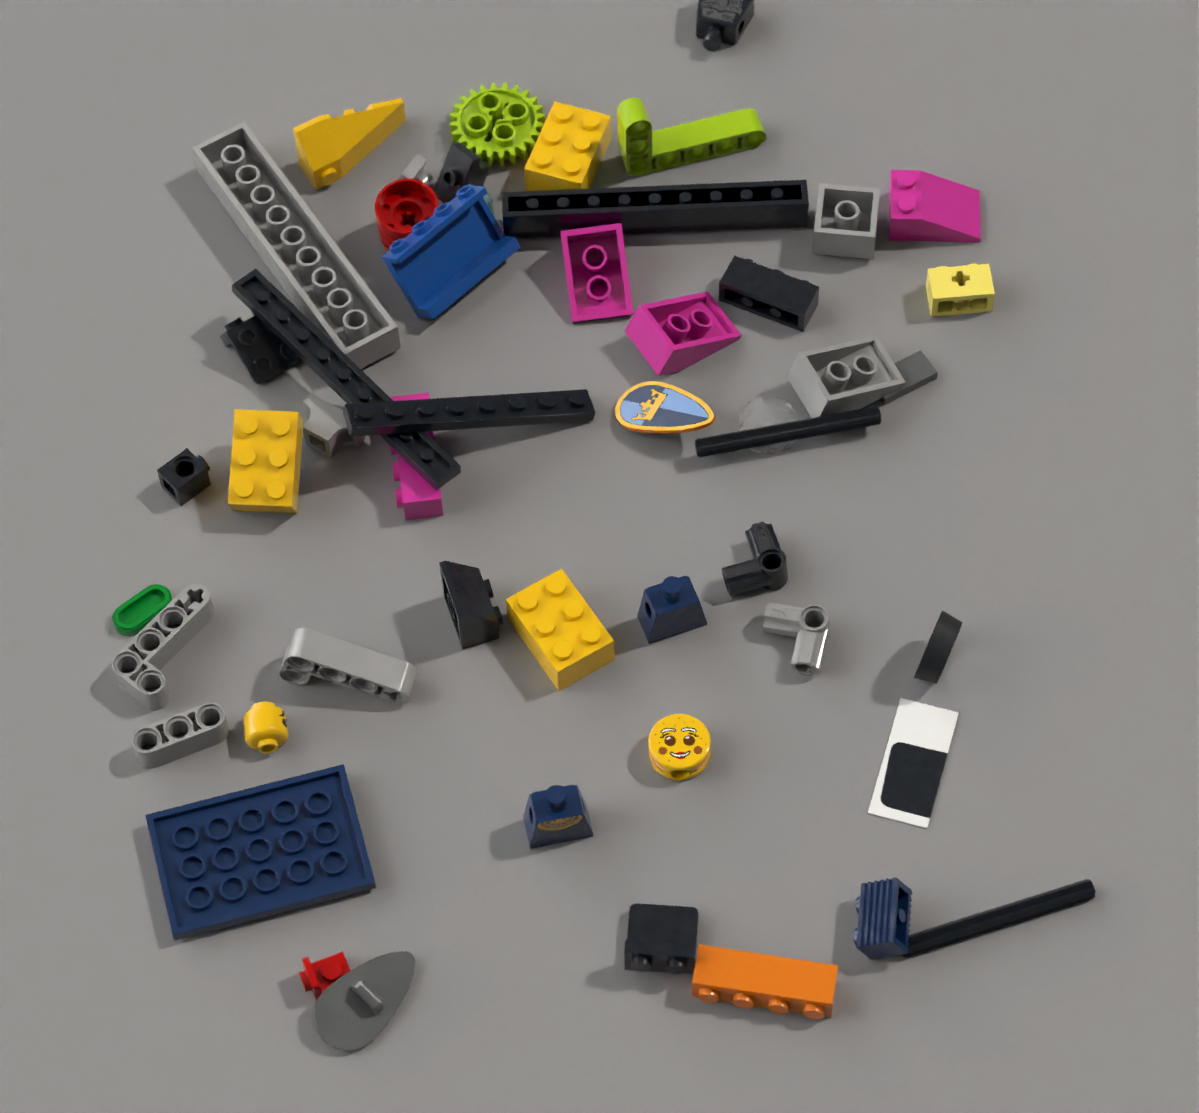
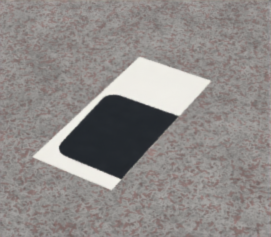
M900 698L868 813L928 828L959 712Z

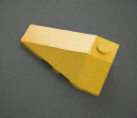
M402 98L375 103L371 104L365 111L360 112L348 109L344 110L342 116L333 118L329 114L321 115L293 128L299 167L315 190L331 185L336 180L343 178L406 121L404 101Z

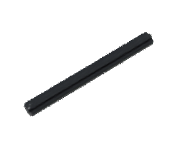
M868 407L699 438L695 440V450L698 457H705L879 425L882 417L879 407Z
M1085 879L910 934L909 946L907 947L909 952L902 955L903 957H910L1091 900L1095 897V888L1091 880Z

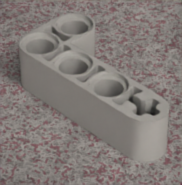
M191 584L184 588L113 658L112 668L118 686L149 710L162 709L170 700L166 679L160 669L214 615L210 593L206 586ZM176 624L180 625L177 628H170L171 626ZM150 647H158L155 650L146 651ZM135 669L131 673H124L126 670ZM159 687L156 691L147 692L150 688Z
M298 628L294 631L288 644L279 676L291 684L304 685L313 675L389 702L404 704L410 699L417 669L406 661L309 628Z

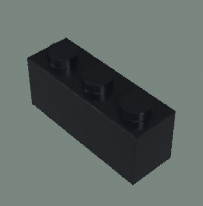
M735 255L719 282V301L804 332L818 306L819 286L813 285L810 281L786 275L780 270L759 265L751 259H743Z

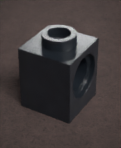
M188 448L157 470L161 487L181 507L211 485L208 463L202 456H195Z

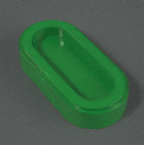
M153 584L118 606L112 616L116 631L123 636L137 635L173 600L170 590L163 585Z

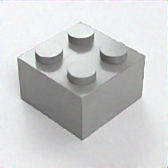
M819 183L812 254L873 259L880 188Z

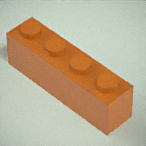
M699 944L692 980V997H697L706 1003L730 1002L744 1009H749L753 1006L763 1007L777 1014H786L788 1012L802 1013L810 1019L831 1018L838 965Z

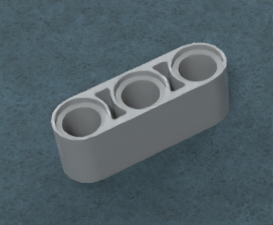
M210 702L136 730L131 741L138 763L144 768L151 769L223 742L229 734V727L222 706ZM211 721H218V723L213 726H206V724ZM180 733H187L182 738H174ZM148 745H155V747L150 750H143V748Z

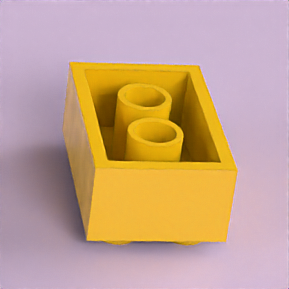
M554 101L524 168L525 190L590 189L612 139L611 116Z
M234 409L228 505L233 511L297 514L303 418L299 412Z
M562 568L506 599L507 619L558 691L615 660L613 638Z

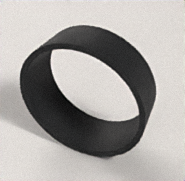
M942 610L914 678L935 684L938 683L963 622Z

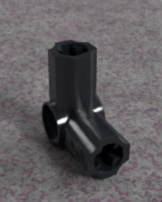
M763 521L752 524L751 528L745 531V536L754 559L722 568L725 586L730 596L761 587L777 590L782 588L788 581L786 555L781 551L772 524H767Z

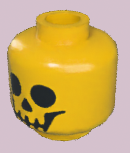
M259 702L252 705L244 714L245 742L250 748L258 750L263 754H270L276 752L278 747H281L287 741V719L282 708L272 702Z

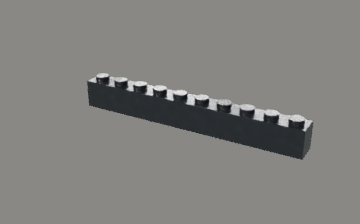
M807 179L502 192L503 231L505 236L515 238L560 237V231L617 223L622 224L623 234L808 226L809 200Z

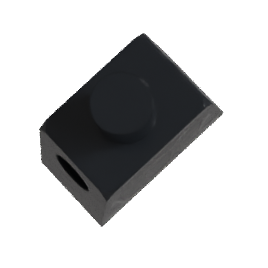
M698 0L696 36L699 39H704V48L714 52L719 50L721 43L732 46L737 44L754 15L755 0Z

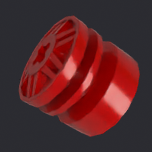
M411 178L399 179L387 184L378 193L374 206L379 238L384 249L388 252L390 250L389 246L392 243L412 233L411 229L413 226L421 221L428 220L435 214L434 210L438 207L437 196L433 189L424 182Z

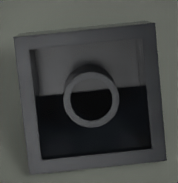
M450 561L439 562L443 596L461 648L465 649L499 639V625H503V619L498 605L493 607L490 598H493L494 595L489 579L483 580L479 568Z

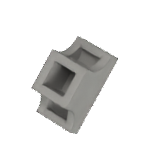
M312 393L304 401L308 421L303 426V434L307 446L332 458L341 447L347 445L359 447L365 440L366 436L350 437L343 415L344 407L337 404L333 405Z

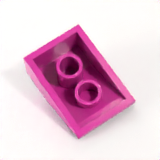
M891 170L888 192L889 241L981 242L980 190L921 170Z
M617 223L560 231L572 323L634 315L622 224Z
M708 291L639 305L625 329L626 334L658 376L682 371L738 341L742 336Z

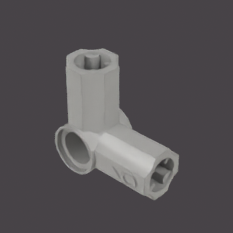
M769 602L764 615V632L797 637L791 669L803 675L812 676L813 674H818L826 641L830 636L829 614L827 610L817 604L801 608ZM818 622L822 624L821 626L816 628L808 626L810 623Z

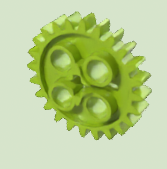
M492 82L491 89H486L481 84L480 92L477 93L472 89L469 90L470 98L460 96V104H454V113H450L449 127L453 143L460 142L480 157L481 160L487 159L489 166L493 164L494 160H498L500 166H504L505 159H509L511 163L516 164V156H520L523 159L527 158L526 150L532 152L546 121V116L543 114V105H538L536 96L530 98L528 89L519 93V85L508 89L507 82H504L501 88H497L495 82Z

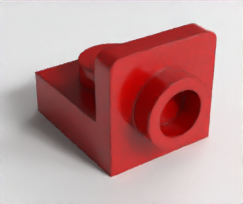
M342 951L313 963L310 962L309 957L303 958L304 971L299 972V976L305 992L312 990L317 1001L322 992L337 979L350 972V968Z

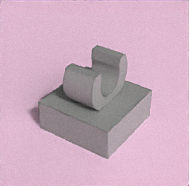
M417 153L401 173L399 179L411 178L420 180L429 186L433 177L428 172L423 171L427 160Z

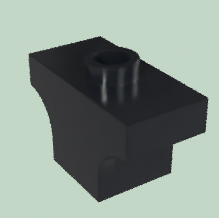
M460 142L451 144L433 190L437 199L443 203L450 202L457 196L456 192L466 185L483 186L490 166Z

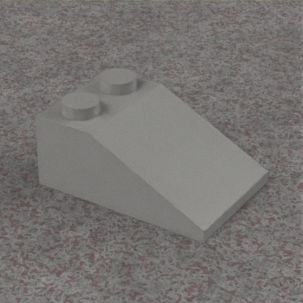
M877 335L799 352L787 374L788 380L811 418L861 409L883 396L904 387L906 384Z

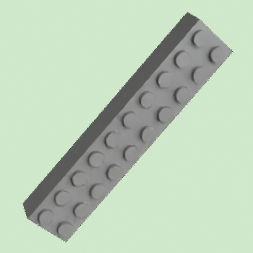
M245 121L192 147L197 171L290 299L349 359L362 369L401 348L396 323Z

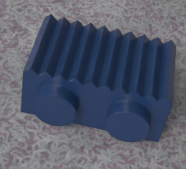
M893 877L892 879L887 878L886 880L874 882L868 881V883L862 882L860 896L857 897L855 903L859 918L858 928L853 932V940L856 948L869 959L909 952L907 947L909 946L908 940L910 939L908 934L910 933L909 921L911 920L910 908L912 906L910 902L912 901V891L898 878Z

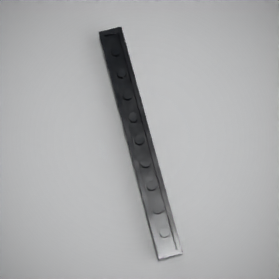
M254 269L232 284V292L347 404L393 401L257 269ZM426 432L380 435L436 491L461 473V465Z

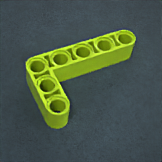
M628 98L622 101L617 108L618 150L627 174L630 176H641L760 146L767 137L757 111L752 108L741 109L652 131L650 119L640 98Z

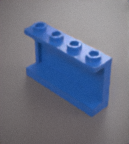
M469 184L460 188L456 192L457 196L454 199L438 206L434 210L435 214L413 226L411 229L412 233L392 243L389 246L390 250L382 256L383 261L417 317L432 320L521 247L515 237L505 236L483 198L488 193L484 186Z

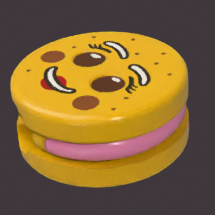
M686 714L669 715L659 720L649 734V759L653 768L663 777L677 781L688 780L702 773L707 767L711 754V738L706 726L697 718Z

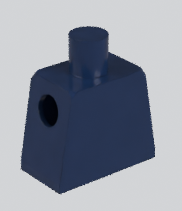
M669 576L664 579L663 583L644 590L637 618L648 644L707 625L701 603L689 576L679 578Z

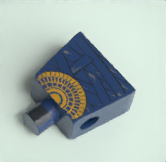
M573 784L563 787L553 785L547 790L529 794L523 819L530 849L593 837L587 805L578 785Z

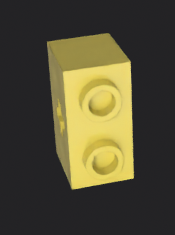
M972 263L966 266L929 268L927 271L926 292L931 317L992 312L995 292L990 265Z

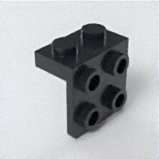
M252 312L253 317L244 322L239 317L225 325L227 331L220 338L226 347L231 344L233 345L255 384H262L303 360Z
M632 904L629 908L628 932L624 949L625 970L694 974L698 910L694 907Z

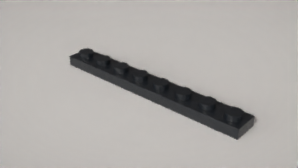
M587 389L345 404L343 410L350 437L593 421L596 413Z

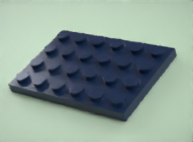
M344 764L145 815L174 941L376 888Z

